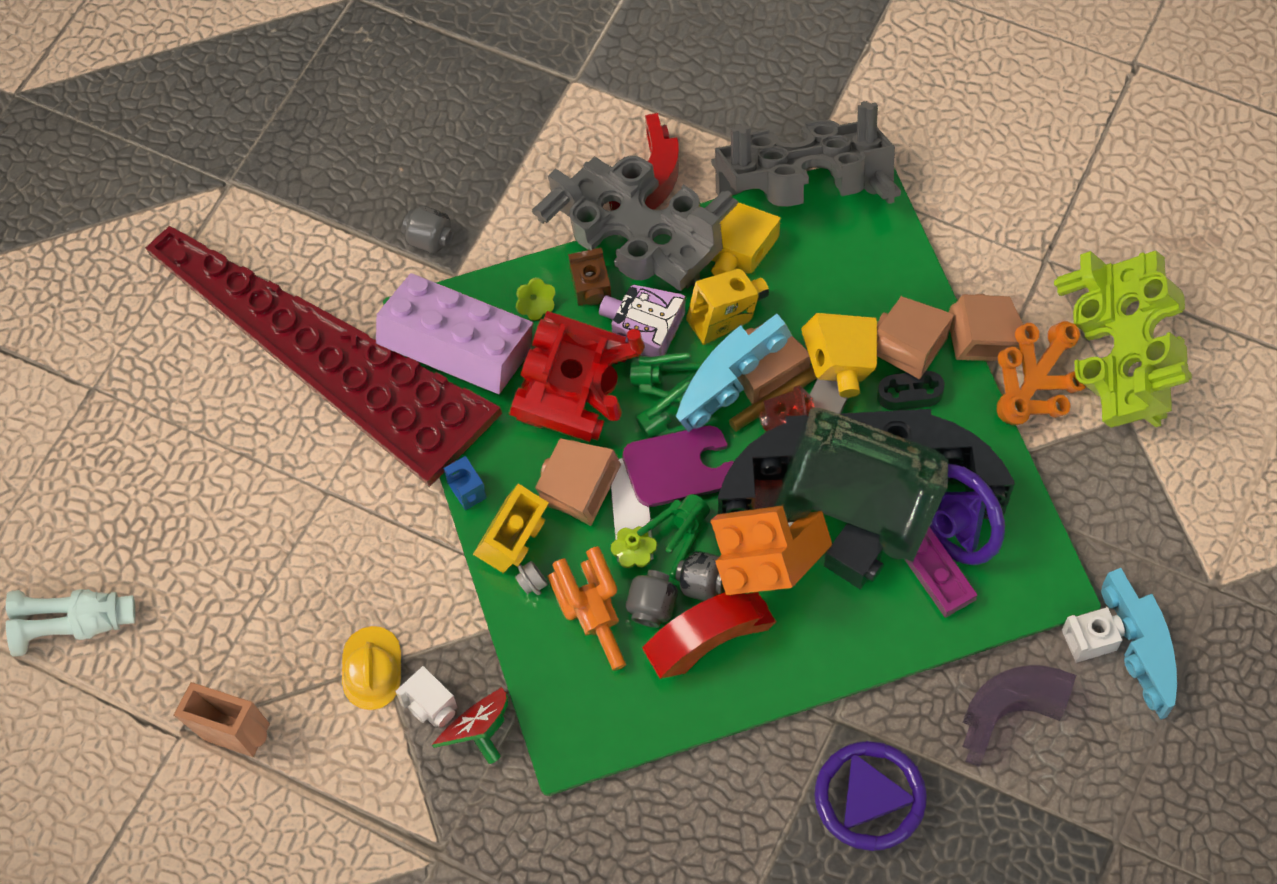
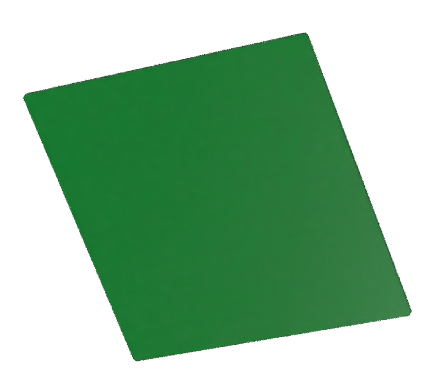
M895 167L894 183L901 190V194L894 198V203H887L879 194L868 193L865 189L855 194L841 196L839 189L835 186L834 177L825 168L806 171L809 176V184L804 185V204L785 207L774 205L768 201L761 189H747L732 195L739 203L780 217V232L777 241L752 273H745L750 281L763 278L768 285L769 296L757 301L752 319L742 325L744 330L749 328L755 329L778 314L787 325L792 336L807 350L801 328L816 313L876 318L878 323L881 315L884 312L889 314L901 296L949 312L951 305L957 302ZM714 199L702 202L700 206L706 208ZM661 234L656 236L653 241L663 245L667 244L672 238L667 234ZM611 235L603 239L601 244L595 249L602 248L612 298L623 301L629 287L632 285L678 293L685 296V315L665 355L688 352L691 354V358L668 363H704L711 352L734 331L732 330L703 345L686 320L694 286L691 285L688 289L684 287L680 291L656 274L645 280L629 278L620 272L614 263V260L617 258L616 250L620 249L628 240L621 235ZM577 241L435 282L532 321V350L536 348L532 346L538 324L541 319H544L545 314L536 321L529 319L527 315L520 314L516 310V303L518 301L516 292L521 285H528L529 281L533 278H540L545 284H550L555 288V295L552 298L555 306L551 312L612 332L613 320L599 315L601 303L598 305L586 304L578 306L570 273L568 254L587 251L588 249ZM711 260L700 271V280L715 276L712 273L715 261ZM391 296L386 297L383 300V306ZM949 331L946 342L926 370L938 373L945 382L941 401L930 407L904 410L931 409L933 416L954 422L974 433L989 445L1004 462L1014 480L1015 485L1004 515L1005 535L999 553L988 562L978 565H968L954 561L977 593L976 601L945 618L877 520L883 545L881 562L884 563V566L873 582L867 580L861 590L824 567L825 552L793 588L758 592L766 602L769 611L776 621L769 630L730 639L706 653L685 674L660 679L642 647L673 619L703 602L685 596L681 591L680 582L676 580V577L671 578L669 575L690 533L687 532L672 553L666 552V547L679 530L673 520L675 515L670 516L651 530L652 538L657 544V549L653 553L654 559H651L650 563L644 567L634 565L631 568H624L617 561V557L611 552V544L616 540L611 487L591 526L567 513L547 506L541 515L545 522L535 538L529 536L524 545L529 549L520 563L524 566L532 561L546 579L548 585L540 590V595L533 591L527 594L522 589L515 577L520 573L517 566L512 564L502 573L473 555L505 499L517 484L522 485L539 496L535 487L541 477L542 465L547 458L551 457L560 438L613 449L618 459H622L624 448L629 443L648 439L640 429L635 416L651 407L661 397L653 394L639 393L640 386L631 384L630 370L633 358L626 359L625 363L619 361L618 364L613 363L611 365L615 369L618 379L615 389L608 395L616 396L621 407L622 414L618 421H610L586 401L584 410L598 414V419L604 420L598 441L591 439L590 442L546 427L541 429L517 421L516 417L509 415L517 389L521 388L524 381L521 372L525 360L500 394L419 362L423 368L434 374L437 372L443 375L449 382L483 397L499 406L502 414L457 459L459 460L464 456L467 457L484 484L486 499L464 510L448 485L445 472L439 479L541 792L545 796H551L1062 626L1069 616L1075 615L1077 617L1100 610L1101 604L1017 426L1003 422L998 416L997 403L1002 394L986 360H956L951 332ZM877 356L875 370L863 381L859 382L860 394L848 398L842 413L898 411L888 410L879 404L877 399L878 387L884 377L907 372ZM698 370L663 371L662 382L660 384L655 383L653 387L669 392L688 375L697 373ZM817 379L736 432L731 427L729 420L752 405L746 393L742 390L739 393V397L732 404L726 407L722 406L711 414V416H717L718 421L706 426H714L721 430L726 440L727 448L719 451H703L700 454L702 463L707 467L717 468L725 462L735 461L751 442L765 432L784 424L786 416L817 415L805 410V403ZM923 384V389H926L927 394H932L934 389H931L929 384ZM891 387L888 389V392L892 394V398L899 396L895 388ZM672 402L665 408L672 421L667 425L668 429L682 425L676 417L680 406L679 403ZM958 480L950 482L940 481L933 488L932 494L935 492H966L965 484ZM887 481L882 485H869L866 482L851 483L845 487H834L831 484L815 485L808 489L784 486L772 491L755 488V509L783 506L788 523L795 522L803 513L822 511L833 543L866 499V496L893 481ZM898 481L912 503L918 508V491L922 481L913 484ZM719 492L699 496L708 504L710 513L703 521L704 527L697 535L688 555L694 551H702L721 556L711 524V520L718 515ZM672 503L649 507L650 521L669 508ZM983 519L978 547L974 551L980 550L989 542L991 536L989 519ZM955 535L953 537L947 538L949 541L953 542L954 544L958 545L959 547L965 550V548L959 543ZM597 546L600 547L617 585V593L611 597V604L619 622L611 626L610 629L626 666L616 671L612 670L597 634L585 635L578 618L574 620H567L547 577L555 572L552 564L565 558L578 588L589 584L582 570L581 563L589 560L586 551ZM649 570L669 575L668 581L675 585L678 590L672 617L668 622L660 623V627H649L631 620L632 614L626 609V601L632 580L637 576L647 575Z

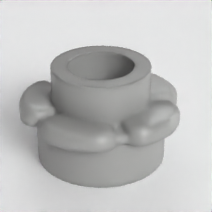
M532 561L524 566L520 564L518 566L520 573L515 576L516 580L527 594L533 591L540 595V590L548 585L546 579Z

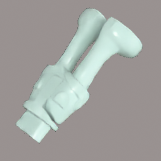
M79 589L72 591L70 597L32 598L27 597L20 590L9 591L6 596V613L10 619L6 621V635L12 657L26 654L29 641L41 636L74 635L77 640H85L112 629L119 630L120 625L132 624L136 621L135 599L133 595L118 597L116 592L108 594L93 592L89 589ZM67 613V617L26 620L30 615Z

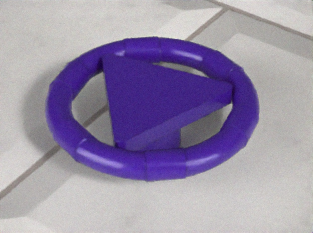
M947 464L933 468L923 478L919 487L917 498L919 513L954 561L968 565L988 562L999 553L1005 535V519L1001 504L996 495L978 474L965 467ZM944 478L957 479L975 491L935 492L932 494L933 488ZM986 507L991 525V536L987 544L980 550L974 551L978 547ZM955 535L957 540L965 548V550L959 547L958 545L954 544L953 542L949 541L947 538L953 537Z
M862 741L839 749L821 767L815 783V804L823 825L838 840L855 849L878 851L901 844L912 836L921 824L925 814L927 793L925 782L918 767L906 754L886 743ZM859 756L885 758L896 764L903 771L912 790V795ZM851 759L843 826L838 821L829 801V785L831 779L842 767L843 763ZM912 804L910 812L899 827L888 834L875 836L855 833L849 830Z

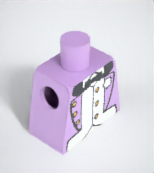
M632 285L629 287L623 301L606 295L601 302L599 315L612 319V333L626 337V342H629L627 339V332L629 330H639L645 344L644 351L640 356L653 357L665 355L685 315V296L678 293Z

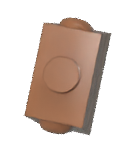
M963 294L956 303L951 305L949 313L954 314L950 332L956 360L998 361L1000 351L1009 347H1016L1020 350L1019 343L1015 338V331L1023 323L1010 296ZM1025 330V335L1027 338H1029V335ZM1008 354L1009 361H1012V357Z
M901 296L889 314L884 312L877 323V356L920 379L946 342L954 314Z
M749 328L745 331L750 335L757 328ZM793 336L787 339L788 341L782 349L775 353L770 352L761 359L759 365L752 372L746 375L742 374L737 378L752 404L810 367L811 360L808 351Z
M560 438L551 457L544 461L541 468V477L535 488L539 493V497L549 502L548 507L567 513L591 526L616 477L621 463L613 449Z
M190 682L173 716L204 741L254 757L258 747L265 743L267 730L270 726V723L253 702Z

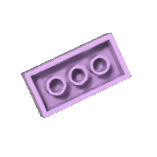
M412 273L408 275L377 313L376 344L497 394L501 393L525 360L529 349H531L532 321Z

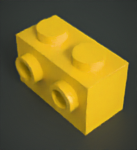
M517 484L505 499L473 555L502 573L512 564L518 567L529 549L524 546L529 536L535 538L545 522L541 515L549 502L522 485Z

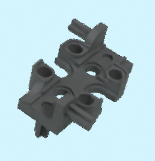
M863 101L861 105H858L857 122L842 125L831 120L805 122V126L801 127V136L804 141L800 143L782 142L773 132L769 133L768 129L751 133L750 126L743 127L741 124H737L731 129V145L715 148V158L711 159V164L715 169L716 193L719 195L722 191H729L732 195H735L747 189H761L768 201L774 205L785 207L804 204V185L809 184V176L805 169L825 168L834 177L835 186L839 189L841 196L855 194L865 189L868 193L879 194L887 203H894V198L901 194V190L894 183L895 146L877 127V103H869L868 101Z
M594 156L589 162H585L583 168L572 178H569L555 168L548 175L551 192L532 209V213L538 217L539 222L544 224L545 222L548 223L559 211L570 217L575 240L588 250L595 249L608 236H624L628 241L620 249L616 250L617 258L614 260L615 266L619 268L620 272L634 280H645L656 274L681 291L684 287L688 289L691 285L695 286V282L700 280V271L723 249L720 222L738 205V201L732 197L731 192L722 191L706 208L700 206L699 196L683 184L681 190L672 197L666 209L652 210L645 205V200L659 186V181L654 177L653 165L638 156H627L619 160L612 167ZM610 201H616L621 204L614 211H607L603 208L604 204ZM661 234H667L672 238L667 244L663 245L653 241L656 236Z

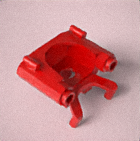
M547 311L544 319L540 320L533 339L532 346L536 348L533 350L529 349L521 372L524 381L521 388L517 389L509 415L516 417L517 421L541 429L546 427L588 442L591 439L598 441L604 420L598 419V414L584 410L586 401L610 421H618L620 419L622 410L616 396H606L603 393L601 378L607 368L613 363L618 364L619 361L625 363L626 359L637 357L643 353L645 344L640 331L636 329L629 330L627 332L629 342H626V337ZM567 361H575L581 366L582 373L577 378H567L561 372V366Z

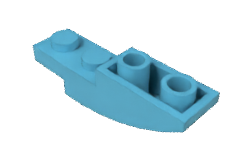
M778 314L774 315L750 335L740 325L711 352L700 366L681 400L676 415L688 432L693 428L697 429L705 425L710 420L711 414L720 407L732 404L739 397V393L744 390L737 378L742 374L746 375L752 372L759 365V361L770 352L775 353L786 345L787 339L792 334Z
M1122 568L1116 569L1107 574L1102 585V597L1106 605L1111 609L1114 608L1117 615L1121 618L1125 629V638L1132 640L1124 654L1126 669L1133 678L1137 677L1143 688V698L1147 706L1152 711L1155 710L1161 720L1168 717L1175 706L1177 692V668L1170 633L1153 594L1139 599Z

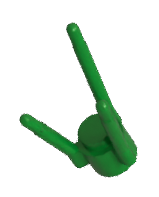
M688 352L633 358L630 370L631 384L640 386L639 393L653 394L666 398L671 392L653 387L655 383L660 384L662 382L663 371L698 370L703 363H668L690 359L691 354ZM680 396L673 402L680 404L683 396Z
M691 373L669 391L671 394L666 398H660L651 407L635 416L640 429L647 438L686 430L683 425L667 428V425L672 421L665 408L687 390L696 373ZM711 416L710 420L703 426L716 423L718 417Z
M694 494L687 495L683 502L675 499L669 508L637 531L639 536H643L670 516L675 515L673 520L679 530L666 547L667 553H672L684 535L690 532L669 574L671 578L676 577V569L679 562L686 559L697 535L704 527L703 521L710 513L708 504L701 497Z

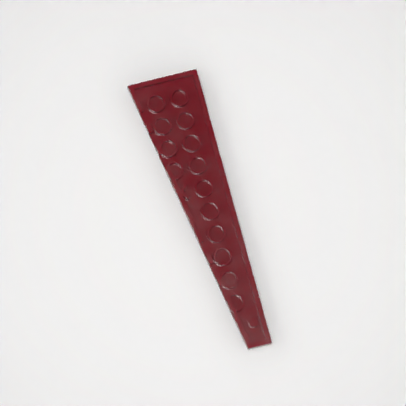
M170 225L145 247L150 256L428 487L445 472V467L454 463L502 414L501 408L466 388L462 389L454 385L437 372L434 374L423 368L419 362L412 358H405L390 349L376 344V340L370 338L363 331L301 297L293 296L283 291L279 285L270 280L269 282L256 276L252 270L234 264L226 256L215 250L208 249L206 245Z

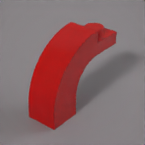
M658 113L645 115L646 136L651 153L648 162L653 165L654 177L659 181V186L645 200V205L652 210H655L668 198L676 184L679 172L678 138H669L667 125H661ZM610 201V211L618 209L621 204L616 201Z
M724 592L699 603L673 619L660 629L642 649L660 679L685 674L701 657L718 645L738 636L767 631L776 621L769 611L766 602L758 592L726 595Z

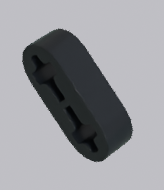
M925 371L920 379L909 373L893 374L881 380L877 399L879 404L888 410L930 407L941 401L945 382L938 373L933 371ZM923 384H929L930 388L934 389L933 393L927 394L926 389H923ZM889 388H895L899 396L892 398V394L888 392Z

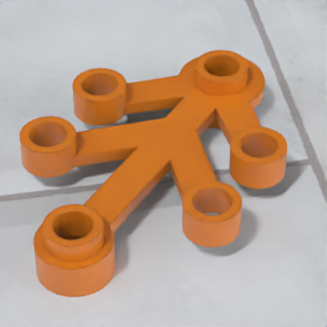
M1062 321L1050 327L1048 331L1050 345L1037 363L1034 342L1039 339V330L1033 323L1023 324L1015 331V338L1019 343L1020 350L1016 347H1009L999 352L998 363L1002 367L1005 394L1001 396L997 403V413L1003 422L1011 425H1020L1025 423L1030 415L1049 414L1057 418L1066 415L1070 411V402L1064 395H1056L1047 401L1030 399L1036 390H1066L1069 393H1076L1085 389V386L1076 379L1075 371L1066 375L1047 376L1063 351L1077 344L1080 331L1075 324ZM1025 330L1029 333V338L1026 337ZM1008 354L1012 357V363L1008 359ZM1022 363L1024 382L1019 388L1016 367ZM1073 378L1076 380L1077 386L1074 385ZM1056 402L1060 405V411L1056 407Z

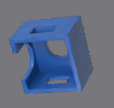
M466 456L444 468L447 483L464 510L486 499L484 484Z

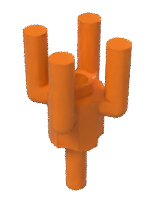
M597 546L586 551L589 560L581 563L582 570L589 584L578 588L565 558L552 564L555 572L547 577L567 620L578 618L585 635L597 634L612 670L616 671L626 666L610 629L611 626L619 622L611 604V597L617 593V585L600 547Z

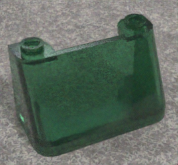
M812 408L803 425L774 507L783 506L786 518L791 520L806 518L811 510L822 511L825 515L879 534L880 545L888 556L895 559L904 558L913 562L946 492L948 461L942 454L931 448L823 408Z

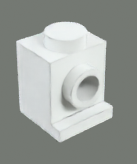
M1108 607L1077 617L1075 615L1069 616L1062 628L1075 663L1117 651L1122 642L1121 637L1125 635L1121 618L1118 615L1112 616ZM1099 626L1101 633L1095 632L1092 628Z
M424 666L396 690L400 704L404 708L408 706L411 713L422 723L428 720L435 728L437 726L442 728L455 715L454 710L457 709L454 695Z

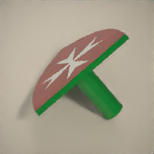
M502 687L462 713L433 742V748L473 740L488 764L496 762L501 755L491 741V738L505 721L503 715L508 706V695Z

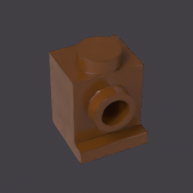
M602 248L568 254L570 273L578 306L586 304L598 305L606 295L611 297V287Z

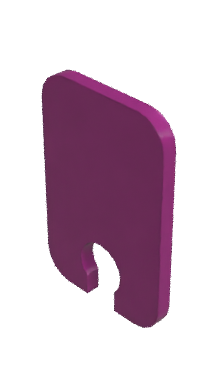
M703 426L697 429L694 428L689 432L685 430L629 443L624 448L622 454L638 502L647 507L672 503L675 499L681 501L689 494L703 496L720 492L724 478L734 461H729L717 468H710L705 466L700 460V454L705 450L719 451L727 448L724 435L721 430L714 426Z

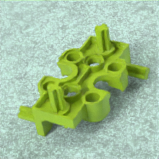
M1157 250L1146 254L1144 252L1140 253L1137 257L1116 264H1105L1091 251L1080 254V270L1057 277V279H1054V286L1057 287L1059 296L1085 288L1090 291L1083 294L1074 305V324L1085 333V338L1089 341L1100 339L1104 336H1113L1114 347L1111 353L1103 358L1090 357L1080 361L1078 359L1074 360L1076 379L1101 398L1102 422L1110 428L1145 419L1154 427L1161 426V420L1167 418V412L1172 411L1171 387L1188 383L1192 379V373L1188 370L1185 340L1181 336L1175 337L1171 332H1167L1166 335L1154 338L1153 335L1156 325L1162 319L1183 312L1185 309L1183 291L1166 277L1165 257ZM1135 301H1139L1137 311L1131 315H1126L1128 306ZM1136 362H1141L1142 365L1135 368L1133 376L1129 377L1130 367Z

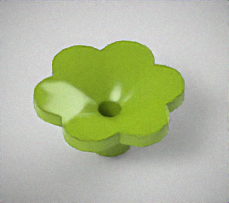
M533 278L529 281L528 285H521L517 289L518 301L516 303V310L522 315H527L529 319L539 320L547 311L551 312L554 309L555 305L552 298L555 295V288L550 284H545L540 278Z
M641 526L634 529H620L617 533V540L611 544L612 554L618 557L619 564L624 568H631L634 565L639 567L647 566L651 561L650 555L657 549L656 541L649 537L648 532L643 536L637 534V531L642 528Z

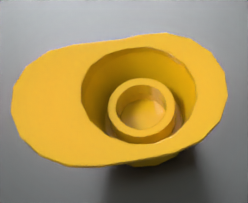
M370 626L361 628L353 633L344 645L342 654V685L348 700L360 709L375 710L383 708L394 700L397 695L396 690L400 687L401 649L398 639L392 632L383 627Z

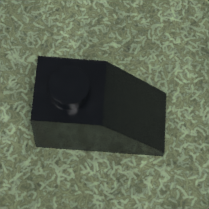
M866 497L825 555L824 567L860 590L867 580L873 582L884 566V563L881 562L883 545L873 501Z

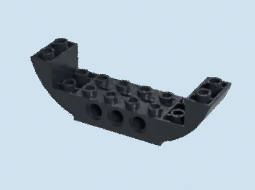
M931 409L786 416L784 424L765 432L751 442L735 459L724 478L718 495V514L755 510V488L764 491H772L784 486L808 489L815 485L831 484L834 487H845L851 483L864 482L869 485H882L887 481L895 480L913 484L922 481L933 468L952 464L965 467L978 474L996 495L1001 504L1003 515H1005L1015 483L1004 462L989 445L974 433L956 423L933 416ZM944 478V479L941 480V481H943V482H950V481H954V480H957V479H954V478ZM965 485L966 492H975L972 488ZM986 507L983 519H989Z

